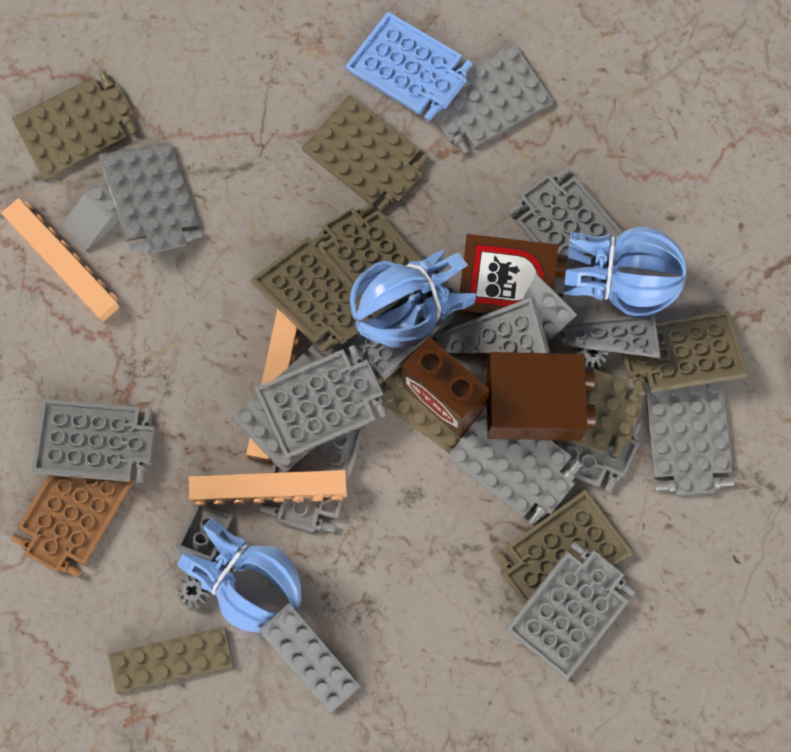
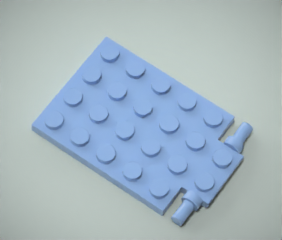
M387 12L347 63L345 69L419 115L431 101V108L424 116L427 121H430L436 112L439 113L442 108L446 109L467 82L465 78L467 76L466 73L473 63L470 60H466L461 68H458L456 72L453 71L462 60L461 54Z

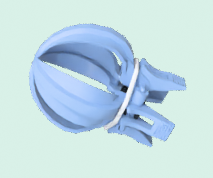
M635 227L624 231L616 239L614 236L610 238V234L595 237L584 233H570L568 258L588 264L590 267L566 270L564 295H588L600 301L603 300V297L605 300L609 298L611 303L625 314L647 316L669 306L683 290L686 280L684 254L678 244L663 232L650 227ZM586 252L594 255V257L583 255V253ZM618 267L648 269L675 274L679 277L629 274L620 272ZM581 275H583V276H592V277H589V278H582V279H581Z
M443 249L435 254L433 253L424 260L410 261L407 266L388 261L375 263L356 279L351 289L349 304L353 318L358 319L355 322L356 328L362 336L388 347L407 348L418 345L432 335L439 318L443 321L450 313L474 305L476 293H454L451 287H443L445 281L468 264L460 253H456L443 260ZM448 265L451 266V269H449V270H447V271H445V272L439 273L441 270H443L444 268H446ZM363 293L362 298H361L360 303H359V308H358V311H357V310H356V301H357L358 297ZM410 294L408 302L375 318L359 322L382 307ZM421 317L425 318V321L417 325Z
M213 518L203 528L217 548V554L209 561L183 553L177 563L179 568L201 581L203 589L217 596L224 618L231 625L244 631L258 633V630L272 619L276 613L253 604L236 591L234 586L236 579L233 575L235 570L242 572L245 569H252L263 574L286 595L296 612L300 607L301 584L299 574L289 557L274 546H250L249 543H245V539L232 535Z

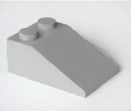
M96 182L81 197L60 226L86 252L119 221L111 194Z
M207 505L195 506L175 547L174 560L179 561L182 554L187 553L211 561L218 550L208 537L203 526L213 518L228 531L234 515Z

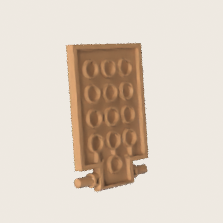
M48 475L17 527L32 536L33 539H24L14 534L11 541L22 546L26 556L54 572L59 573L61 570L78 578L82 571L72 566L71 562L67 561V558L70 557L84 566L87 564L135 481L133 479L130 482Z

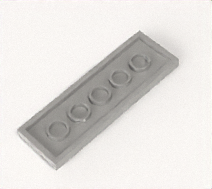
M287 604L258 630L330 713L360 688V685L290 604Z

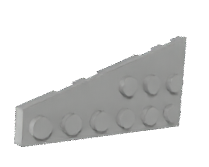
M536 273L522 300L535 297L548 343L577 313ZM485 368V370H484V372H483V374H482V376H481V378H480V380H481L485 385H486V368Z
M535 297L524 299L436 335L437 344L447 353H550Z
M654 314L571 321L547 343L660 358Z

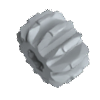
M577 347L579 351L575 354H585L586 367L589 365L594 368L595 365L600 369L602 367L601 363L605 364L607 362L605 358L608 356L607 351ZM590 351H593L594 357H591Z
M188 575L186 576L188 582L185 583L184 580H180L183 587L176 588L177 591L182 592L177 595V598H183L181 600L182 605L188 602L187 606L190 609L193 603L196 608H199V601L205 604L206 600L203 599V596L209 597L210 594L204 592L205 589L201 587V581L194 577L192 581ZM191 588H197V590H195L197 592L195 596L189 592Z

